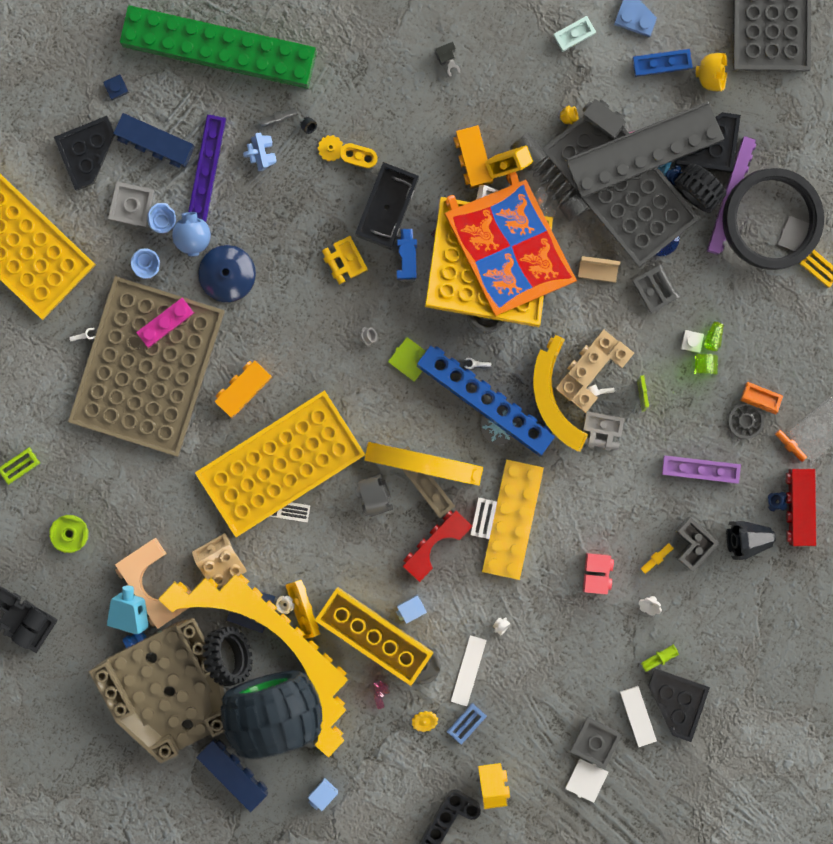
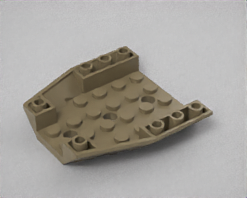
M194 618L176 622L109 656L89 670L116 723L160 763L177 756L180 749L210 734L214 737L224 732L221 722L222 697L225 695L224 687L219 685V683H215L214 678L211 679L209 676L211 672L206 671L208 665H204L203 662L206 660V657H203V652H206L203 649V645L206 644L204 642L205 638ZM148 653H155L157 660L150 662L146 659V655ZM172 686L175 689V693L173 695L165 694V687ZM189 719L192 721L193 726L191 728H184L182 722Z

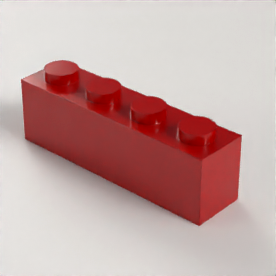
M788 469V473L785 476L786 484H789V492H786V503L789 504V511L786 512V522L789 523L786 540L790 546H816L815 469Z

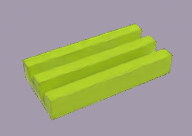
M29 447L0 467V474L6 483L10 485L39 465L40 461ZM25 455H30V457L5 473L3 471ZM31 460L34 461L31 465H29L28 467L14 475L12 478H8L9 475L20 469L22 466H24Z

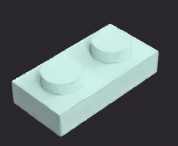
M585 16L554 33L553 37L561 51L564 52L595 35L596 31L588 16Z

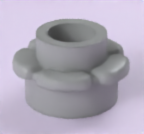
M362 328L360 340L365 345L370 346L376 342L377 333L374 328Z

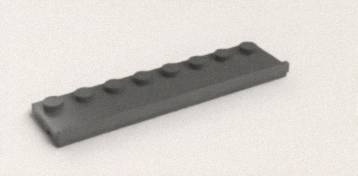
M706 102L566 159L580 197L584 198L724 141V136L710 103Z

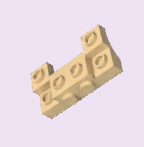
M602 330L589 347L585 345L579 353L581 355L580 359L572 361L567 368L569 372L555 388L556 391L585 413L598 399L597 396L587 389V386L609 359L623 368L634 354L627 346L616 340L605 330Z

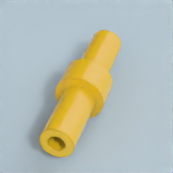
M668 543L658 553L655 552L651 559L640 569L646 574L656 564L659 565L664 561L663 558L674 549L672 545Z

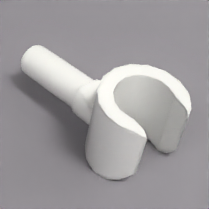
M89 328L86 330L85 333L70 337V341L72 342L86 338L88 340H94L95 336L89 337L87 334L89 331H94L95 329Z
M472 358L465 359L473 362L471 367L464 366L469 370L474 367H491L490 362H479Z
M597 385L587 388L595 396L615 392L614 388L598 390Z

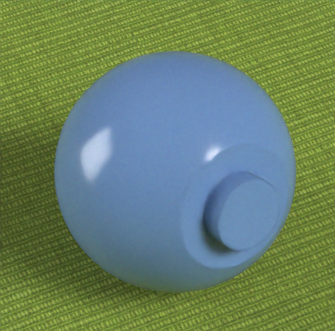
M197 212L182 213V219L175 224L172 231L173 242L181 252L188 253V256H197L199 252L206 249L210 242L211 232L209 226L204 220L197 218Z

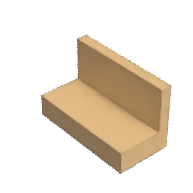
M582 256L579 263L578 278L616 283L620 261Z

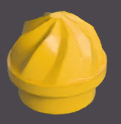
M566 106L560 112V120L564 124L573 125L574 122L579 120L575 106Z

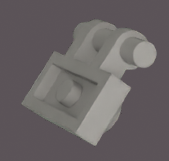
M587 411L583 431H589L590 436L586 438L584 444L592 448L594 446L602 447L608 451H611V449L619 450L620 443L613 442V436L621 437L625 418ZM596 433L607 435L606 440L596 439Z

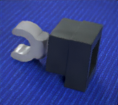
M453 42L435 49L440 65L447 64V75L449 77L452 76L450 73L452 68H455L457 73L460 74L459 66L455 65L453 61L455 58L453 52L456 50Z

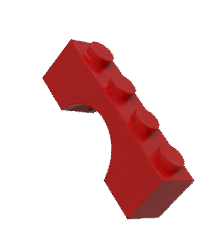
M450 510L442 518L444 520L441 526L437 524L429 532L431 536L427 540L423 538L416 546L418 550L414 554L410 552L403 559L405 562L403 567L419 582L433 569L430 562V552L433 545L443 538L460 540L472 528V525L456 510L454 512Z

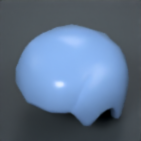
M166 203L155 204L147 214L148 225L157 233L169 232L176 223L175 211Z
M144 248L139 249L133 254L131 268L136 276L146 279L152 278L158 273L160 260L155 251Z

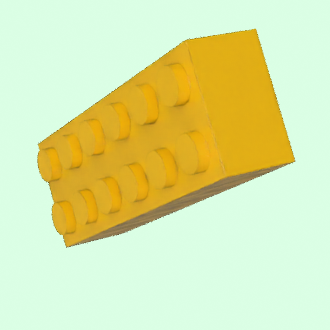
M339 587L335 589L315 619L320 625L410 686H412L433 654V651Z

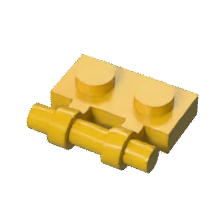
M351 236L334 243L336 251L332 254L329 248L322 250L323 259L330 266L333 272L331 275L334 279L336 278L339 285L346 282L343 274L348 272L352 279L368 270ZM338 257H340L344 265L340 269L335 261Z

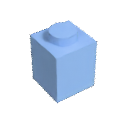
M418 595L397 605L399 610L396 611L400 621L405 620L406 624L427 613Z
M324 778L309 794V804L317 810L319 808L323 811L336 797L338 790Z

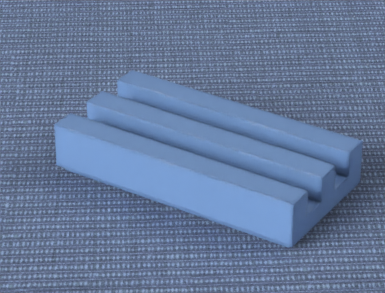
M472 703L447 730V733L462 745L487 715ZM472 709L475 710V712L458 729V731L456 733H453L454 729L463 721V719L472 711ZM479 714V715H480V718L471 726V728H470V729L462 736V738L460 739L458 736H459V735L462 733V731L471 723V721Z

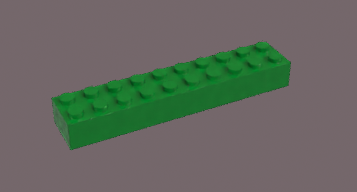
M128 5L120 38V44L123 48L309 89L317 54L316 47L131 5Z

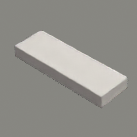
M639 686L620 691L638 747L656 742L657 740Z

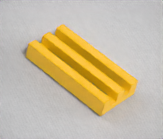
M813 250L799 264L827 288H830L833 284V275L816 262L811 255L832 272L833 265ZM808 260L810 263H812L816 268H818L822 273H824L828 278H830V281L828 282L823 276H821L817 271H815L811 266H809L806 263V261Z

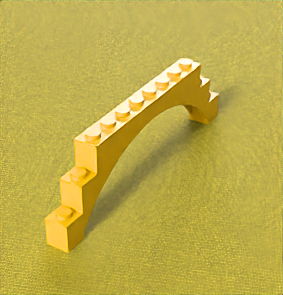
M234 574L220 590L217 589L219 585L212 578L208 580L204 577L189 594L187 593L189 589L182 582L177 584L174 581L158 598L172 613L176 609L188 607H211L229 610L254 619L266 626L289 646L303 665L309 680H311L319 695L322 706V730L313 742L329 758L344 742L343 732L336 726L333 728L331 726L346 711L344 707L345 702L338 696L335 698L333 696L348 681L345 677L347 672L340 666L336 668L331 663L333 659L326 653L322 655L317 650L319 646L312 640L308 642L303 637L305 633L300 628L296 627L294 629L289 624L291 620L285 614L280 616L275 611L277 607L270 600L266 603L261 598L263 594L256 587L251 589L247 585L249 581L242 574L239 576Z

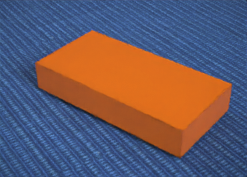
M747 382L740 401L776 415L783 396Z

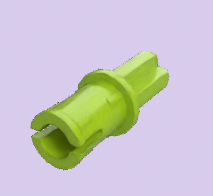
M672 644L660 652L656 651V655L643 661L641 665L645 672L660 664L665 665V662L679 655L678 650Z

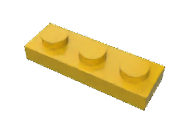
M302 580L286 584L288 595L293 599L292 602L294 603V612L298 624L305 633L303 637L307 639L320 635L319 626L315 621L312 606L309 603Z

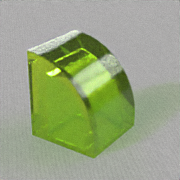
M696 354L695 374L718 375V355Z

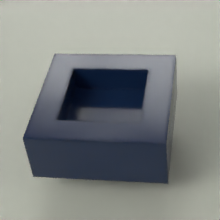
M121 74L103 82L112 101L129 93Z

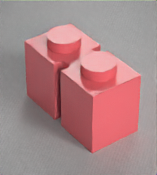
M586 553L585 570L604 573V576L584 574L583 592L608 594V590H611L612 579H609V573L613 571L614 560L611 559L610 555Z

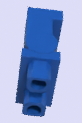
M401 229V239H397L399 257L402 260V270H397V280L416 281L417 239H413V229Z

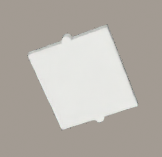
M579 758L565 789L577 794L579 798L583 797L594 803L608 775V771Z

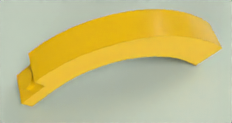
M555 335L554 338H550L547 344L548 352L540 349L537 356L533 377L535 400L543 420L553 434L569 447L581 452L588 434L576 428L565 418L553 394V368L565 341L564 338Z
M368 442L364 461L478 486L480 485L483 471L481 466Z

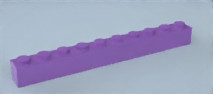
M744 136L741 140L733 172L727 184L726 196L722 200L707 252L718 255L723 251V242L726 241L722 222L724 205L731 190L745 178L744 175L749 170L748 163L751 162L753 157L751 153L756 147V140Z

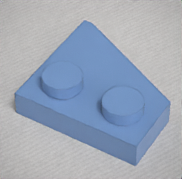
M623 0L614 25L650 37L657 17L640 0Z

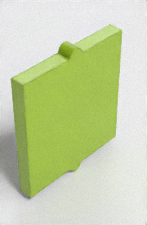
M406 337L399 348H396V352L388 362L415 382L423 372L416 367L417 363L426 351Z
M641 375L637 380L641 411L645 412L649 407L645 377Z

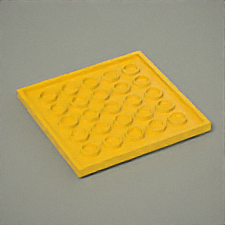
M441 197L425 307L539 327L544 296L494 316L444 215L445 212L450 211L445 203L447 198ZM457 200L458 207L470 203ZM545 216L552 230L553 218Z

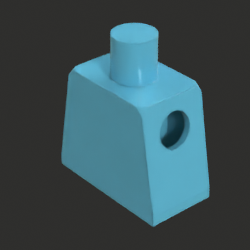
M123 586L122 593L111 599L107 626L138 635L149 628L145 599L134 595L133 586Z

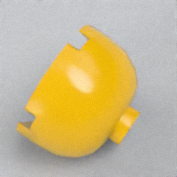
M725 53L708 54L701 60L700 66L696 67V77L699 78L703 88L710 91H722L725 89L727 73L725 72L727 57Z

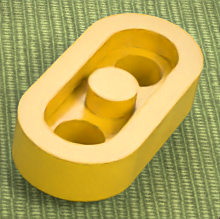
M347 143L340 150L341 159L348 164L366 169L373 168L377 164L378 157L372 149ZM352 151L353 156L347 157L346 153ZM370 156L372 158L371 162H365V157Z

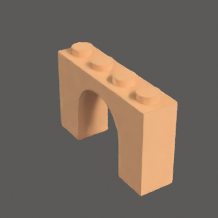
M155 538L115 564L117 567L115 571L121 579H125L127 582L126 586L134 587L135 596L145 599L146 610L149 615L148 621L152 627L156 626L158 629L188 608L176 609L172 613L162 602L152 598L144 590L142 578L145 570L166 555V552ZM187 586V588L189 589V590L187 591V593L189 594V593L191 592V590H190V588Z

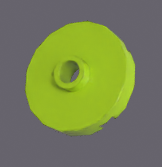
M64 515L52 523L49 537L57 550L63 553H73L85 546L89 531L86 523L81 518L75 515ZM68 530L72 531V537L67 536Z

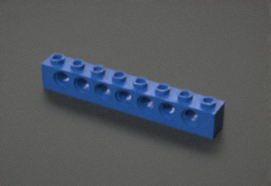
M430 346L416 367L540 457L555 438L552 435L553 432L547 426L541 427L537 424L538 420L530 414L526 416L522 413L520 406L515 403L511 405L506 401V396L498 391L497 393L490 389L491 386L484 380L480 382L474 378L476 375L469 369L464 370L459 367L460 363L452 357L448 359L444 356L445 352L439 347L435 346L433 348ZM438 361L443 362L445 369L437 370L435 363ZM458 373L461 376V380L454 382L451 380L450 375ZM468 384L475 385L476 392H467L466 386ZM484 395L490 396L492 403L484 404L481 401V397ZM505 407L507 415L500 416L497 413V408ZM514 418H520L523 425L515 427L512 421ZM530 429L536 430L538 438H530L528 431Z

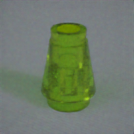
M713 322L703 340V347L705 349L716 352L721 348L724 328L722 323Z

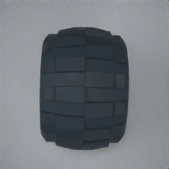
M284 671L258 677L231 688L222 697L221 722L225 736L232 749H235L237 755L242 758L260 759L283 754L310 743L321 733V722H323L319 695L311 680H308L307 675L303 672Z

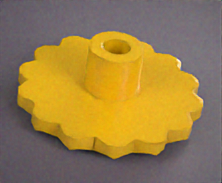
M327 135L326 138H322L319 142V155L328 162L340 159V150L343 142L340 141L339 137Z
M419 712L412 718V726L418 732L431 731L438 724V718L432 712Z

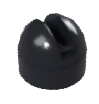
M305 117L300 122V127L306 134H311L316 130L317 123L312 118Z

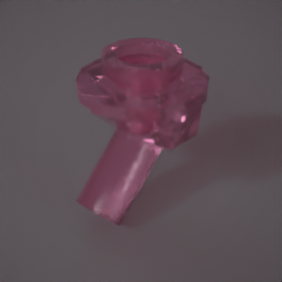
M379 681L378 683H373L374 699L377 709H382L385 707L382 698L390 694V690L387 684Z

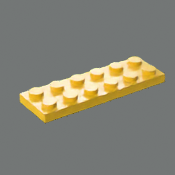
M506 459L482 572L520 580L544 467Z

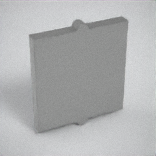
M789 216L785 228L781 230L783 233L778 245L795 251L804 241L809 223Z

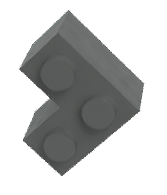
M687 516L675 530L689 543L676 558L692 572L719 545V542L691 517Z

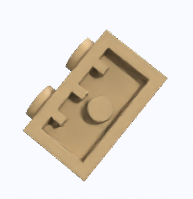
M226 533L192 552L195 563L204 577L208 580L212 578L219 585L217 589L223 586L234 574L239 576L247 572L245 566L233 550Z

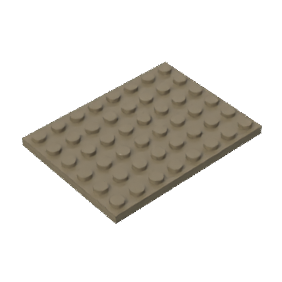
M115 276L68 422L179 457L225 310L184 298L195 314L148 348L136 332L184 297Z

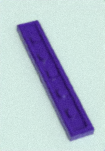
M209 114L206 117L188 212H197V218L204 220L206 223L226 124L225 117Z

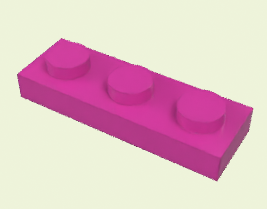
M181 298L136 333L145 345L150 348L195 313L184 298Z

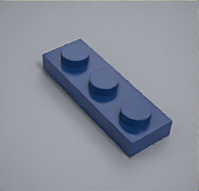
M690 49L634 56L632 58L635 77L693 68Z

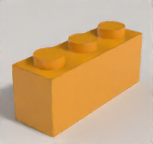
M479 126L456 131V137H453L455 147L459 148L461 152L458 158L461 167H465L466 174H463L465 184L470 185V189L477 188L479 185L492 184L493 179L490 177L485 161L488 159Z
M249 361L242 368L244 372L240 376L235 375L229 381L231 385L226 390L224 388L220 390L215 396L217 399L214 402L231 418L273 378L257 361L253 363Z

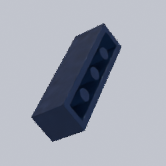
M122 113L113 133L117 137L118 142L128 145L129 142L135 145L134 148L143 153L147 150L153 153L152 157L162 161L165 158L170 161V165L176 168H180V166L186 168L195 148L192 143L125 113Z
M214 738L196 758L251 813L267 797L268 792L266 790L268 788L262 781L258 782L253 777L254 773L248 767L244 768L240 764V759L234 753L230 754L226 750L227 746L220 739L217 741Z

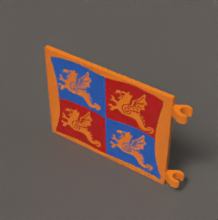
M516 172L506 175V179L511 186L458 207L454 195L448 196L445 200L450 211L445 212L444 215L494 316L577 281L527 180L519 182Z

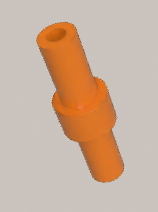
M781 430L775 433V436L785 445L784 447L788 452H792L801 462L807 458L797 447L798 444L793 439L790 440Z

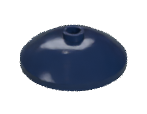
M222 245L210 250L203 257L199 266L198 277L201 287L208 296L220 302H235L245 297L251 291L255 283L256 269L251 257L244 250L232 245ZM224 269L229 270V274L227 276H224L222 274Z

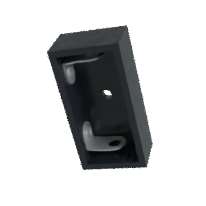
M383 162L357 227L356 237L392 250L419 181V176ZM386 205L390 206L389 210H385Z

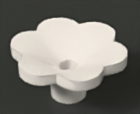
M651 596L650 598H645V600H639L638 604L641 611L647 612L651 616L661 613V605L655 597Z

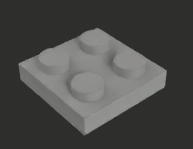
M116 182L108 219L147 228V214L152 207L155 190Z

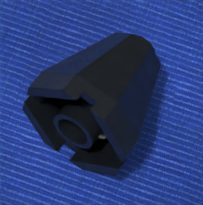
M729 521L728 525H731V528L726 531L727 548L729 552L734 553V556H731L733 560H745L773 547L776 535L770 527L746 521Z

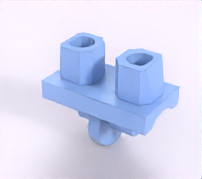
M255 133V136L251 137L252 143L247 144L248 151L244 152L243 156L249 157L251 163H256L258 171H264L267 167L277 162L274 153L266 154L265 148L272 146L271 136H262L261 133Z

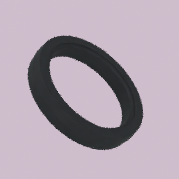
M781 168L762 169L747 175L731 190L723 209V230L731 249L746 263L767 270L785 269L804 260L816 248L824 228V209L815 188L801 175ZM773 180L790 185L803 197L808 208L809 228L804 241L794 252L782 258H769L757 254L747 246L738 230L737 212L739 204L745 193L762 181Z

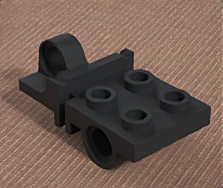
M0 586V609L5 612L0 619V631L3 628L5 630L3 632L4 636L10 637L20 647L37 653L58 619L26 600L22 604L19 603L21 600L20 595L14 594Z

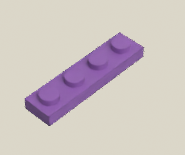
M664 456L661 475L739 483L741 464Z

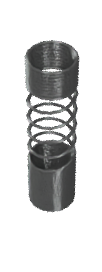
M530 132L524 134L510 148L513 150L525 145L528 147L533 160L532 164L526 167L528 171H531L538 165L539 167L534 171L533 177L547 171L539 181V184H545L554 178L545 189V192H550L561 186L553 194L552 200H556L568 193L560 201L558 208L569 221H572L585 211L588 205L579 194H576L560 206L574 188L554 198L568 180L548 190L552 183L562 174V172H559L541 183L545 176L555 167V164L535 175L549 157H547L548 155H546L537 141L534 140Z

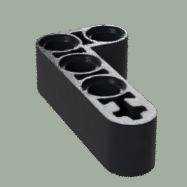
M451 790L442 802L419 844H429V841L431 844H441L458 814L469 820H475L480 816L481 809L479 803L459 790ZM456 795L461 800L458 804H452L450 798ZM468 806H476L477 811L474 814L468 813L466 811ZM444 812L451 815V818L447 821L440 818V815ZM438 829L441 831V835L433 837L430 834L431 831Z

